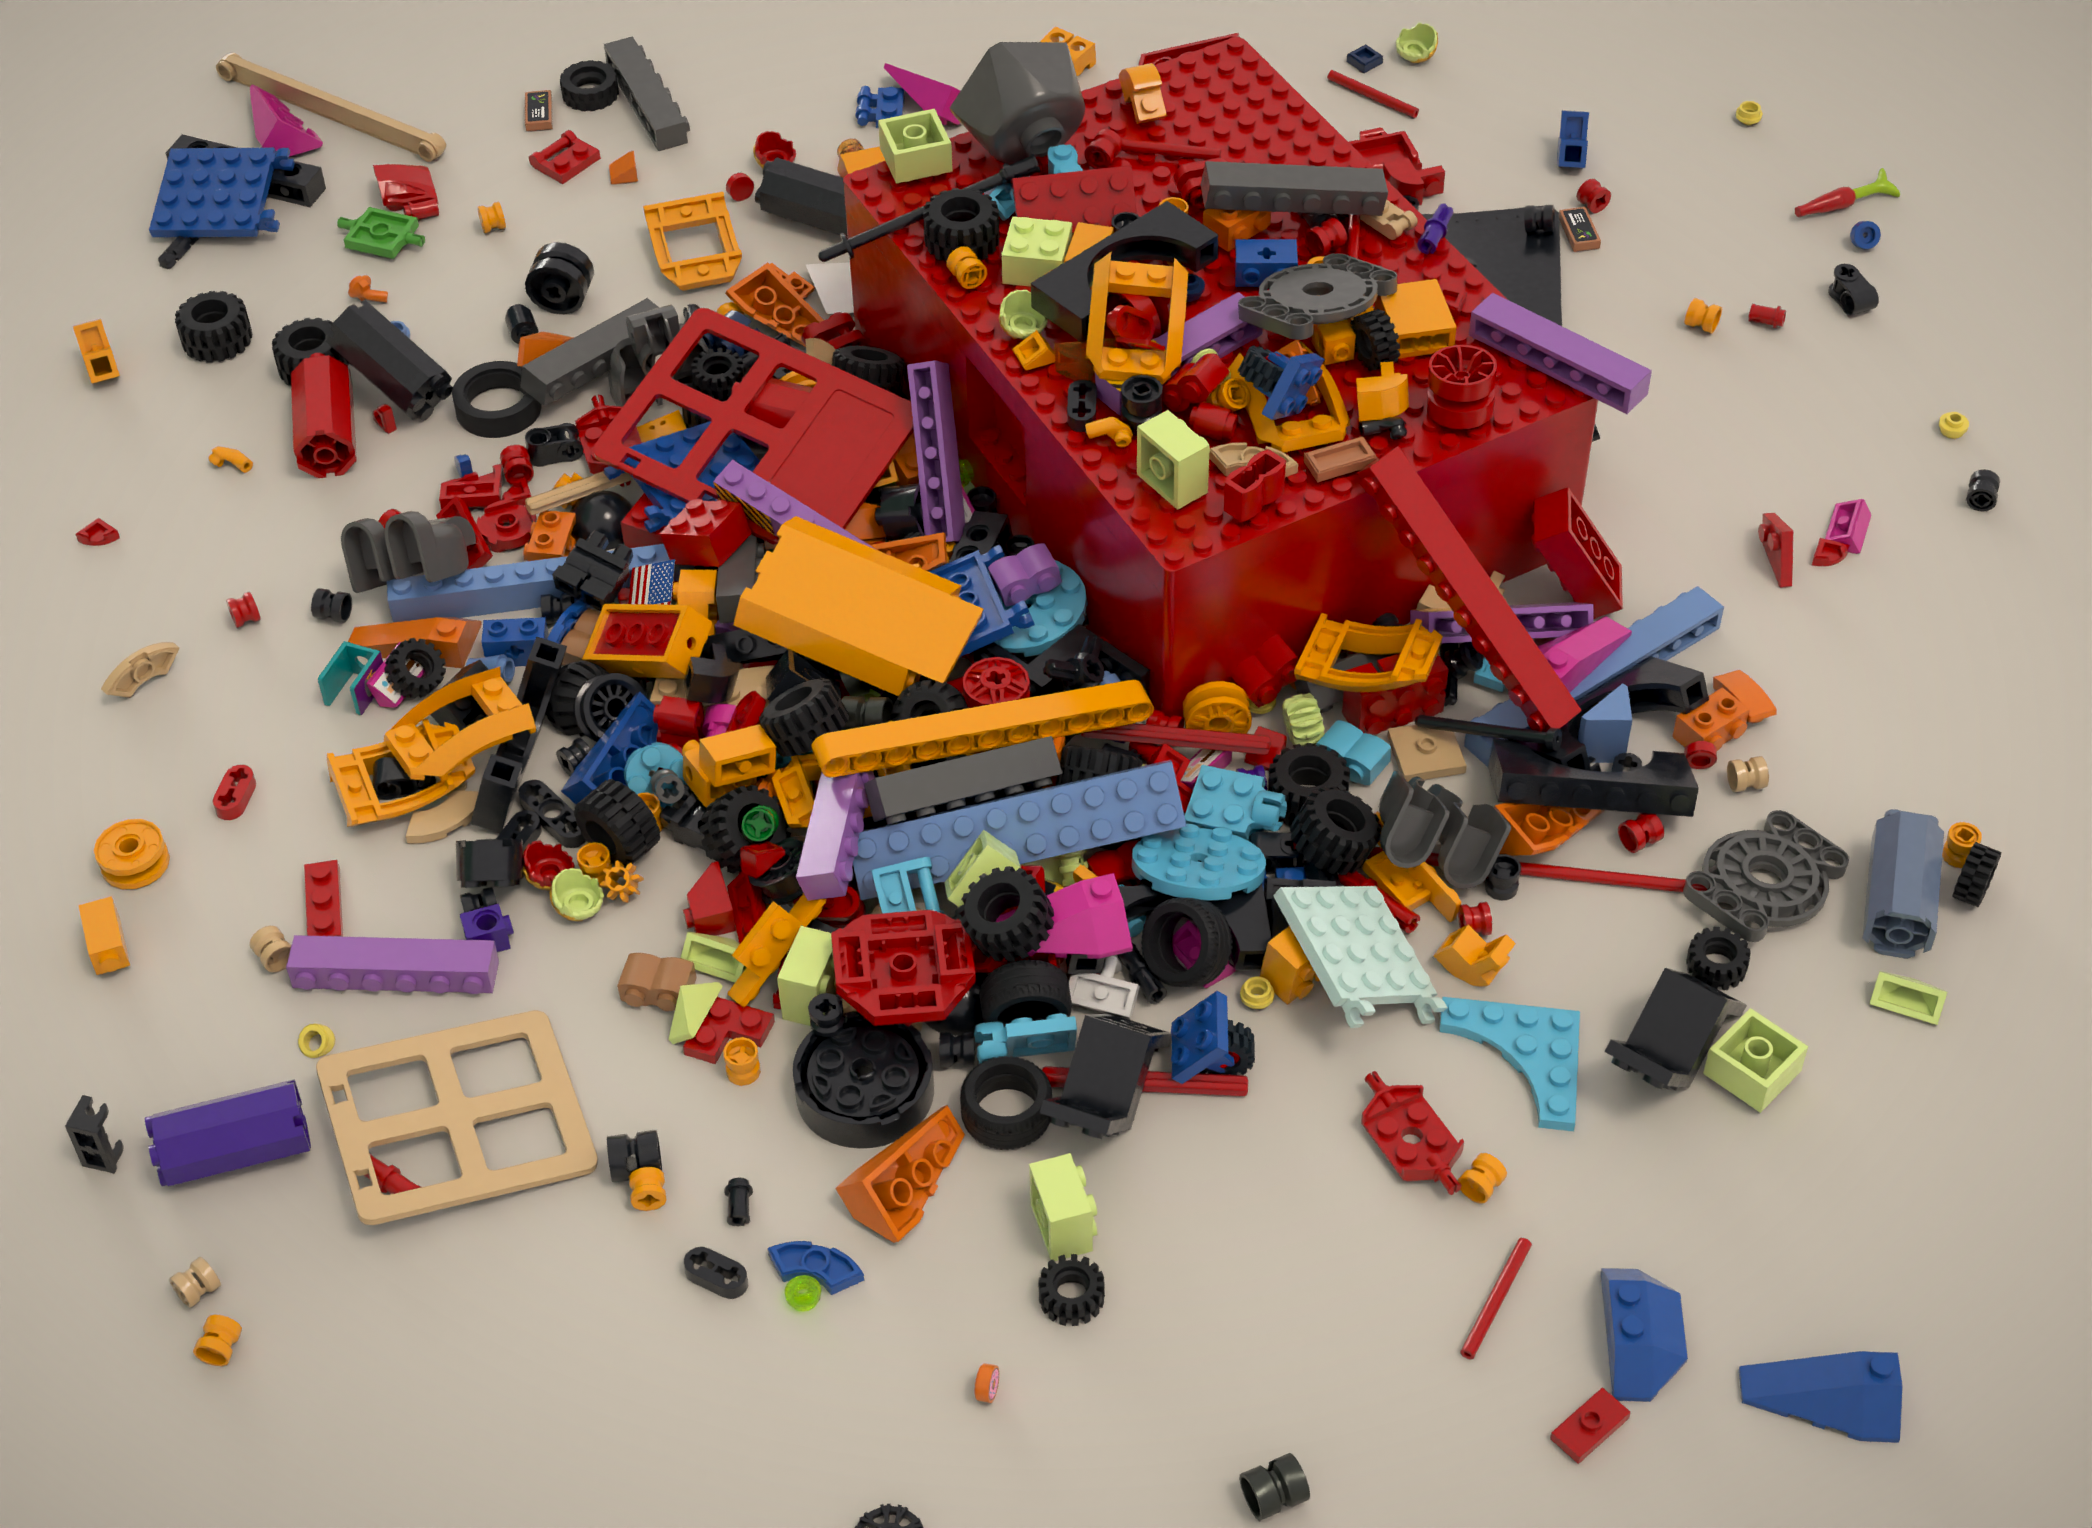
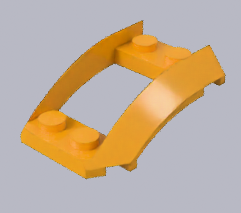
M723 192L643 206L660 271L679 289L684 291L727 283L733 280L742 259V252L739 249ZM715 223L723 253L672 262L664 232Z
M1110 252L1094 264L1085 358L1090 359L1094 365L1093 370L1099 379L1125 381L1132 376L1148 375L1156 378L1163 385L1171 377V372L1176 367L1181 366L1188 272L1175 258L1173 266L1111 261ZM1108 292L1170 298L1166 352L1103 347Z
M1300 341L1302 348L1307 350L1306 354L1314 353ZM1241 353L1238 354L1228 368L1231 372V378L1243 380L1249 388L1250 400L1245 408L1252 422L1258 444L1271 443L1272 448L1284 453L1344 440L1346 427L1350 426V420L1338 388L1323 364L1320 367L1323 370L1321 377L1316 384L1322 393L1330 415H1317L1313 419L1300 422L1287 421L1280 426H1275L1274 420L1261 414L1267 403L1265 395L1254 388L1252 382H1248L1245 380V377H1241L1238 372L1244 359Z
M1321 613L1295 667L1294 675L1296 679L1350 692L1385 691L1418 682H1426L1440 650L1443 636L1434 629L1432 633L1422 626V620L1416 619L1414 624L1385 627L1361 624L1345 620L1344 624L1327 620V614ZM1341 649L1375 655L1401 653L1393 671L1356 673L1333 668Z
M500 667L459 679L434 692L412 708L384 735V742L410 779L425 780L426 775L438 776L441 781L448 780V774L464 761L490 747L512 740L513 734L528 730L530 734L536 732V726L529 703L522 705L502 679ZM472 695L488 717L464 728L434 751L416 725L445 705Z
M423 719L422 724L417 726L434 751L460 732L455 724L444 722L443 727L430 724L428 719ZM385 742L352 749V754L334 756L333 752L327 753L330 783L334 782L347 816V827L388 820L413 812L448 794L475 774V766L472 759L469 758L448 774V780L439 781L407 797L379 803L369 776L373 775V764L376 760L383 757H395Z
M814 753L790 756L791 761L782 771L779 768L771 778L787 824L792 829L808 828L815 801V795L809 781L820 780L822 772ZM912 764L878 769L877 772L879 777L911 770L913 767ZM870 806L865 808L863 819L872 817Z

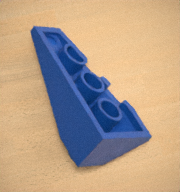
M641 692L636 693L576 767L561 792L576 805L605 780L613 779L626 786L624 768L630 755L640 747L643 748L647 745H652L651 743H656L658 723L653 721L655 705Z
M1857 1351L1739 1367L1741 1399L1744 1404L1784 1417L1794 1415L1812 1421V1426L1824 1430L1828 1426L1848 1433L1847 1437L1858 1441L1899 1443L1903 1385L1898 1353Z

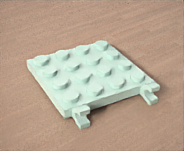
M1376 886L1280 887L1273 895L1333 1006H1342L1350 1028H1360L1364 1024L1360 1013L1362 1016L1373 1015L1376 1012L1373 1005L1414 1003L1422 1024H1432L1436 1020L1432 1010L1434 1012H1444L1448 1008L1441 998L1435 997L1437 992L1430 982L1429 975L1421 966L1414 949L1408 943L1399 927L1398 921L1393 917L1384 901L1382 893Z

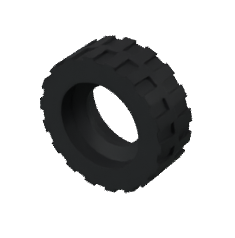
M593 60L580 61L570 65L560 75L563 101L574 110L584 112L601 110L612 105L617 100V95H619L617 74L615 69L610 67L608 63L605 64L602 61ZM589 83L600 84L593 88H579Z

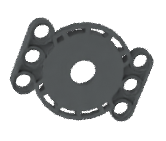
M1330 254L1323 258V263L1298 265L1283 269L1267 277L1259 287V296H1247L1239 300V319L1290 339H1307L1314 333L1313 324H1328L1347 320L1370 308L1377 300V296H1387L1397 292V273L1345 254Z
M1775 810L1768 814L1764 831L1742 830L1727 834L1716 840L1706 853L1702 864V871L1691 872L1686 877L1683 894L1690 902L1726 928L1731 929L1733 933H1739L1742 939L1749 942H1759L1765 937L1768 926L1788 927L1804 923L1815 917L1823 908L1828 896L1829 878L1838 879L1843 877L1849 863V856L1843 849L1792 814L1782 810ZM1781 823L1785 825L1788 829H1778L1774 827L1772 824ZM1799 841H1807L1814 847H1804L1799 844ZM1710 859L1716 861L1715 865L1709 868ZM1825 860H1835L1840 863V866H1832L1825 862ZM1756 869L1770 870L1780 878L1781 882L1777 884L1764 883L1756 879L1751 874V871ZM1701 884L1707 888V891H1698L1691 885ZM1818 887H1822V897L1817 889ZM1722 902L1728 903V904H1730L1734 909H1733V910H1725V909H1722V908L1718 905V903H1722ZM1810 904L1814 905L1812 909L1805 912ZM1744 922H1755L1761 928L1751 929Z

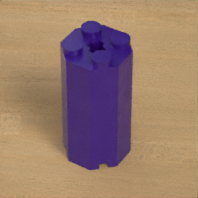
M295 1079L145 1117L148 1136L153 1138V1145H149V1154L152 1165L157 1166L161 1186H172L310 1151L311 1142L306 1117L303 1115L302 1101Z

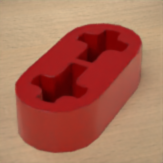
M236 765L225 773L213 797V805L220 819H237L245 811L257 784L253 771L249 766Z

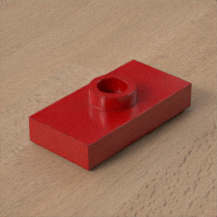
M1602 1387L1552 1431L1550 1439L1579 1464L1630 1418L1631 1412Z

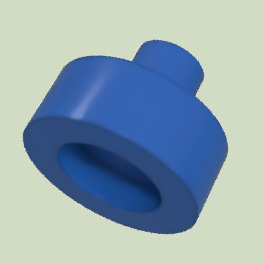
M1871 221L1856 223L1850 233L1853 245L1861 249L1875 247L1881 237L1878 225Z

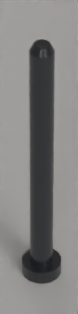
M1419 715L1415 718V724L1421 728L1544 744L1547 750L1558 751L1562 742V732L1559 728L1551 727L1545 732L1427 715Z

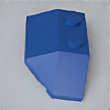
M1601 1268L1612 1396L1618 1401L1651 1402L1658 1394V1391L1673 1378L1688 1359L1681 1295L1639 1269Z

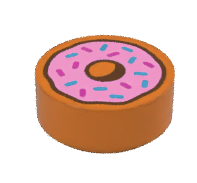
M984 1363L980 1366L974 1390L977 1401L992 1403L995 1399L1000 1374L997 1365Z

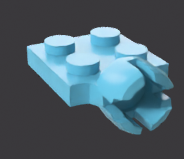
M1202 765L1184 817L1186 824H1194L1199 828L1212 830L1219 827L1227 828L1232 831L1233 835L1247 839L1250 831L1256 828L1273 832L1280 830L1283 822L1278 821L1279 818H1285L1287 802L1285 801L1284 794L1264 789V777Z
M1059 1013L1049 1015L1045 1020L1032 1021V1018L1028 1017L1017 1018L1012 1023L1006 1024L1005 1027L1002 1022L998 1021L980 1023L975 1026L974 1030L975 1042L981 1044L977 1047V1059L982 1064L987 1059L998 1058L999 1056L1023 1057L1075 1051L1076 1018L1075 1016L1067 1017L1066 1014Z

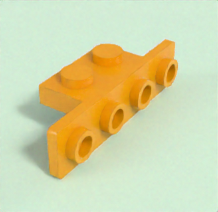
M1377 811L1374 814L1378 816V823L1383 828L1384 824L1381 820L1380 813ZM1384 851L1364 862L1363 871L1377 882V886L1411 911L1430 901L1449 922L1456 920L1461 905L1458 894L1455 890L1449 888L1438 876L1436 870L1425 861L1416 867L1402 868L1391 863Z
M803 893L789 913L773 901L731 955L747 968L728 991V996L742 1007H745L749 1001H752L758 995L760 987L769 975L774 973L780 966L781 960L791 948L800 926L807 927L820 914L826 899L808 901Z

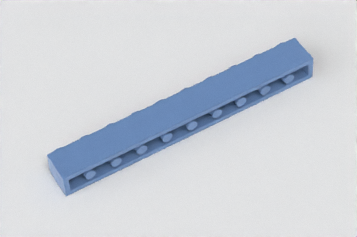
M664 544L631 548L633 558L629 565L630 576L626 583L624 582L622 588L630 587L632 568L670 560ZM567 556L466 569L461 574L436 582H428L425 575L387 581V596L392 621L402 622L435 617L464 618L541 608V595L552 594L554 597L560 598L561 594L564 593L555 588L552 574L559 565L562 566L565 563ZM675 564L673 581L679 580L680 570H695V566Z
M1699 586L1687 593H1681L1674 601L1665 606L1658 607L1652 614L1642 620H1636L1627 628L1632 631L1631 636L1579 683L1570 694L1575 701H1578L1651 656L1665 661L1669 660L1718 630L1721 625L1724 606ZM1510 699L1504 703L1496 704L1489 712L1471 720V722L1531 729L1527 724V717L1521 708L1516 706ZM1465 734L1464 746L1488 767L1493 737Z

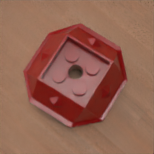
M934 910L862 915L851 921L843 929L839 928L831 933L836 993L874 1026L905 1024L909 1027L915 1022L945 1020L976 982L971 938L962 926L960 919L954 920L943 913Z

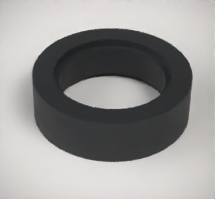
M492 361L474 366L457 379L452 389V398L459 424L469 433L480 437H507L527 429L539 417L542 404L521 388L522 367L510 361ZM494 388H512L524 394L518 403L502 410L485 411L471 405V401L477 395Z

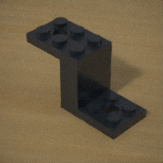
M1078 624L1029 664H1026L993 642L974 651V663L984 658L992 657L1012 659L1021 664L1028 672L1030 697L1063 692L1066 686L1063 680L1052 679L1044 675L1043 668L1045 667V662L1049 659L1066 662L1068 659L1074 658L1076 654L1081 652L1085 638L1088 635L1093 637L1097 635ZM1101 638L1102 648L1098 659L1101 661L1104 671H1109L1111 674L1115 673L1121 682L1127 680L1140 681L1149 697L1150 670Z
M1665 968L1627 1042L1611 1039L1604 1052L1613 1056L1611 1063L1628 1072L1644 1073L1642 1080L1659 1089H1662V1087L1667 1090L1670 1088L1677 1090L1678 1087L1689 1088L1725 1018L1729 1019L1730 1015L1741 1017L1747 1005L1687 973Z
M1111 1013L1085 1015L1062 1096L1043 1099L1040 1113L1050 1116L1049 1123L1069 1128V1125L1083 1127V1134L1102 1139L1103 1136L1111 1137V1134L1119 1135V1132L1130 1130L1154 1051L1158 1052L1159 1048L1170 1047L1172 1041L1171 1032Z

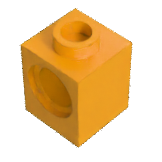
M1347 320L1328 324H1313L1314 333L1311 342L1318 355L1325 359L1324 365L1354 359L1356 335Z

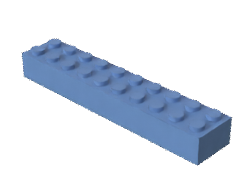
M1171 760L934 813L920 818H912L892 825L886 824L864 829L859 834L858 854L854 857L853 867L861 900L878 897L871 870L922 857H930L933 868L930 872L933 884L945 882L983 830L1014 850L1019 864H1024L1187 826ZM908 874L911 889L920 887L917 874Z

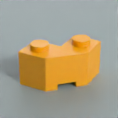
M680 570L679 582H674L673 584L674 601H677V605H689L712 621L708 636L715 635V625L718 621L716 602L718 571Z

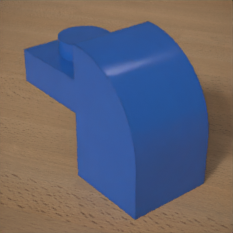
M1561 111L1557 151L1558 167H1586L1589 112Z

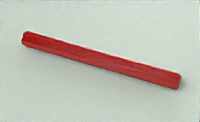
M1137 723L1081 733V736L1084 738L1156 745L1166 743L1168 746L1261 755L1269 753L1271 744L1270 737L1265 735Z
M1045 1066L1042 1071L1048 1077L1051 1087L1064 1088L1070 1067ZM1148 1071L1142 1091L1246 1096L1248 1093V1077L1244 1075L1198 1073L1181 1084L1172 1079V1072Z

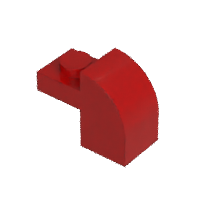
M1409 158L1383 163L1385 179L1401 195L1413 196L1418 199L1419 205H1422L1423 197L1441 194L1444 191L1445 170L1442 165L1416 170Z

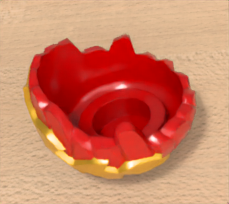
M765 131L758 135L753 146L754 158L761 168L764 167L767 161L773 162L775 158L793 163L795 161L796 150L793 148V142H787L786 139H782L778 132Z
M541 840L528 844L523 851V875L531 885L540 890L550 891L554 876L564 869L575 868V865L572 862V856H569L566 851H562L561 844H556L553 847L551 844L544 845Z

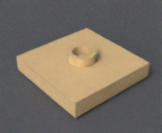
M1416 724L1388 729L1387 737L1400 773H1402L1407 782L1416 776L1426 780L1466 773L1467 765L1454 732L1421 728Z

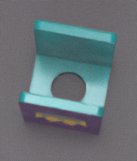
M343 641L318 677L324 705L330 706L349 678L355 673L358 676L351 684L350 692L356 714L362 715L374 699L366 683L383 663L381 652ZM357 656L366 658L368 660L366 665H363Z

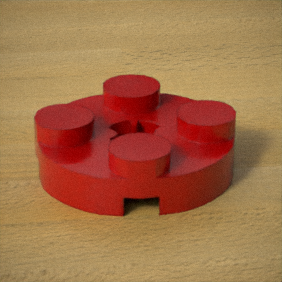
M512 499L500 500L488 505L484 509L485 514L481 516V519L480 517L477 519V526L484 540L489 545L490 550L496 553L523 546L526 542L529 543L532 523L537 522L536 515H530L525 506L518 505L517 500ZM509 522L510 526H503L504 523Z

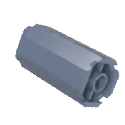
M1891 809L1885 812L1883 818L1876 821L1871 841L1862 938L1867 943L1870 939L1874 943V950L1879 954L1908 959L1915 956L1916 950L1923 948V953L1932 949L1937 934L1944 831L1938 826V819L1932 815Z

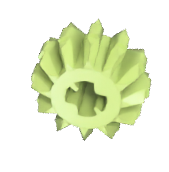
M1300 693L1283 701L1282 714L1284 724L1292 744H1300L1301 746H1306L1307 743L1316 744L1323 737L1325 728L1320 708L1314 696L1310 693Z

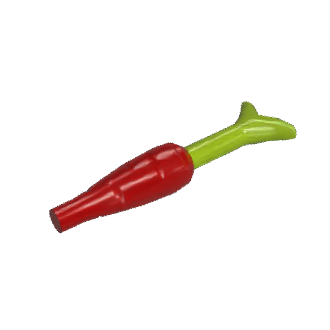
M1881 168L1874 183L1855 189L1850 187L1835 189L1804 205L1795 207V215L1802 217L1808 214L1845 209L1852 206L1856 199L1875 193L1900 197V191L1887 180L1886 171L1884 168Z

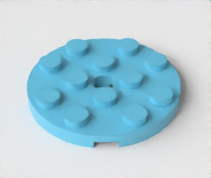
M1055 560L1059 567L1062 582L1050 591L1033 594L1025 600L1026 604L1032 605L1028 608V613L1031 614L1035 625L1026 629L1014 626L1012 627L1013 634L995 641V643L1010 653H1024L1025 657L1042 654L1078 624L1082 625L1085 620L1084 613L1088 600L1085 586L1075 571ZM1000 598V601L1005 611L1014 606H1005L1002 599Z
M1186 824L1187 827L1143 836L1133 848L1132 870L1139 880L1147 879L1152 882V889L1174 897L1200 900L1230 899L1232 892L1243 890L1245 893L1252 892L1261 885L1265 877L1266 860L1261 849L1246 839L1233 835L1232 831L1227 828L1219 827L1212 830L1199 828L1194 824Z

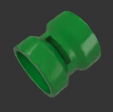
M758 805L752 808L742 820L744 834L753 841L768 839L777 831L779 826L777 812L767 805Z

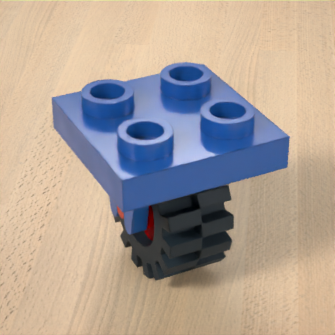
M1251 346L1238 372L1241 377H1245L1246 381L1252 382L1254 388L1269 397L1261 414L1271 420L1293 416L1296 413L1299 414L1304 409L1308 401L1306 394L1309 388L1314 386L1321 377L1323 370L1320 367L1325 359L1315 353L1288 358L1277 351L1273 353L1268 349L1264 350L1262 347Z
M1215 991L1172 1022L1171 1062L1173 1080L1183 1084L1198 1073L1205 1074L1208 1072V1074L1237 1075V1072L1244 1075L1247 1073V1069H1252L1253 1063H1255L1254 1034L1251 1033L1249 1027L1244 1028L1243 1023L1238 1022L1236 1025H1233V1020H1228L1226 995Z

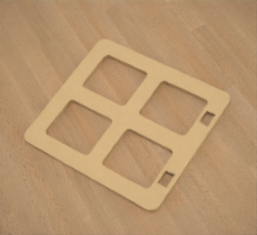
M528 1011L322 1057L316 1064L318 1080L359 1220L366 1225H377L590 1174L597 1168V1153L548 1016L542 1011ZM517 1038H525L528 1041L541 1078L540 1082L471 1098L464 1096L451 1058L452 1053ZM418 1060L426 1063L439 1102L437 1105L370 1121L359 1119L347 1080L349 1076ZM344 1090L347 1101L335 1104L332 1091ZM541 1108L552 1110L566 1150L564 1154L498 1170L487 1168L474 1129L475 1124ZM441 1131L449 1134L462 1175L459 1179L391 1195L381 1193L369 1154L370 1148ZM369 1174L372 1186L360 1189L357 1176Z

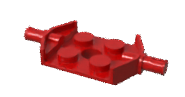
M599 394V402L596 395L591 399L594 409L575 420L579 432V440L582 443L583 452L591 474L603 472L604 468L610 467L596 459L593 447L622 408L620 406L605 405L603 396ZM637 427L633 429L623 445L631 447L642 443ZM631 481L625 482L626 486H629Z
M1373 1071L1372 1075L1369 1073L1364 1080L1373 1090L1375 1096L1362 1112L1361 1124L1403 1180H1434L1435 1182L1440 1180L1450 1195H1453L1454 1191L1457 1193L1462 1185L1452 1174L1451 1168L1463 1152L1464 1140L1461 1139L1458 1143L1423 1097L1424 1087L1422 1085H1392L1389 1087L1383 1082L1376 1071ZM1405 1135H1415L1421 1141L1412 1144L1405 1142L1402 1138Z

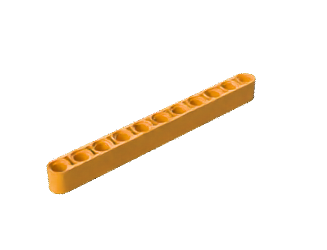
M1127 680L830 732L817 737L811 747L822 773L826 777L831 778L1006 747L1049 736L1055 738L1138 723L1152 715L1154 706L1140 681Z

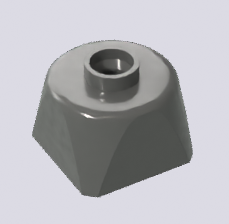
M999 42L987 50L950 106L951 113L997 161L1013 164L1029 157L1031 154H1034L1035 157L1043 158L1048 155L1049 147L1064 145L1080 127L1085 115V103L1066 42Z

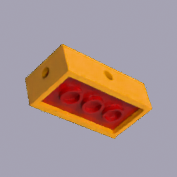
M604 604L582 660L599 665L609 674L620 673L629 677L685 679L690 657H700L713 622L689 605Z

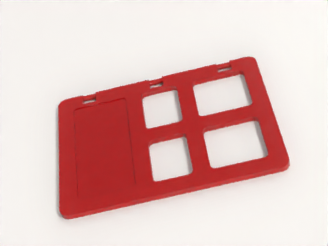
M699 308L693 312L593 447V452L596 459L617 470L620 469L634 478L686 503L694 499H702L705 494L718 501L715 488L697 479L728 436L732 433H737L769 449L753 473L845 530L913 433L912 407L909 400L713 310ZM711 333L759 356L729 399L724 402L672 379L703 335ZM784 367L815 381L816 384L787 425L779 429L746 412L776 370ZM658 398H663L711 421L710 425L677 468L666 466L623 445L627 437ZM630 457L640 463L636 468L625 464V460ZM747 518L752 535L773 545L778 544L779 538Z

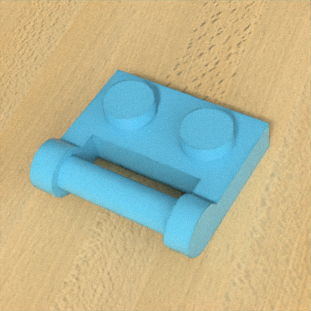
M922 857L871 870L882 913L916 911L907 876L908 874L916 873L926 910H934L945 914L944 911H940L930 872L933 868L930 857Z

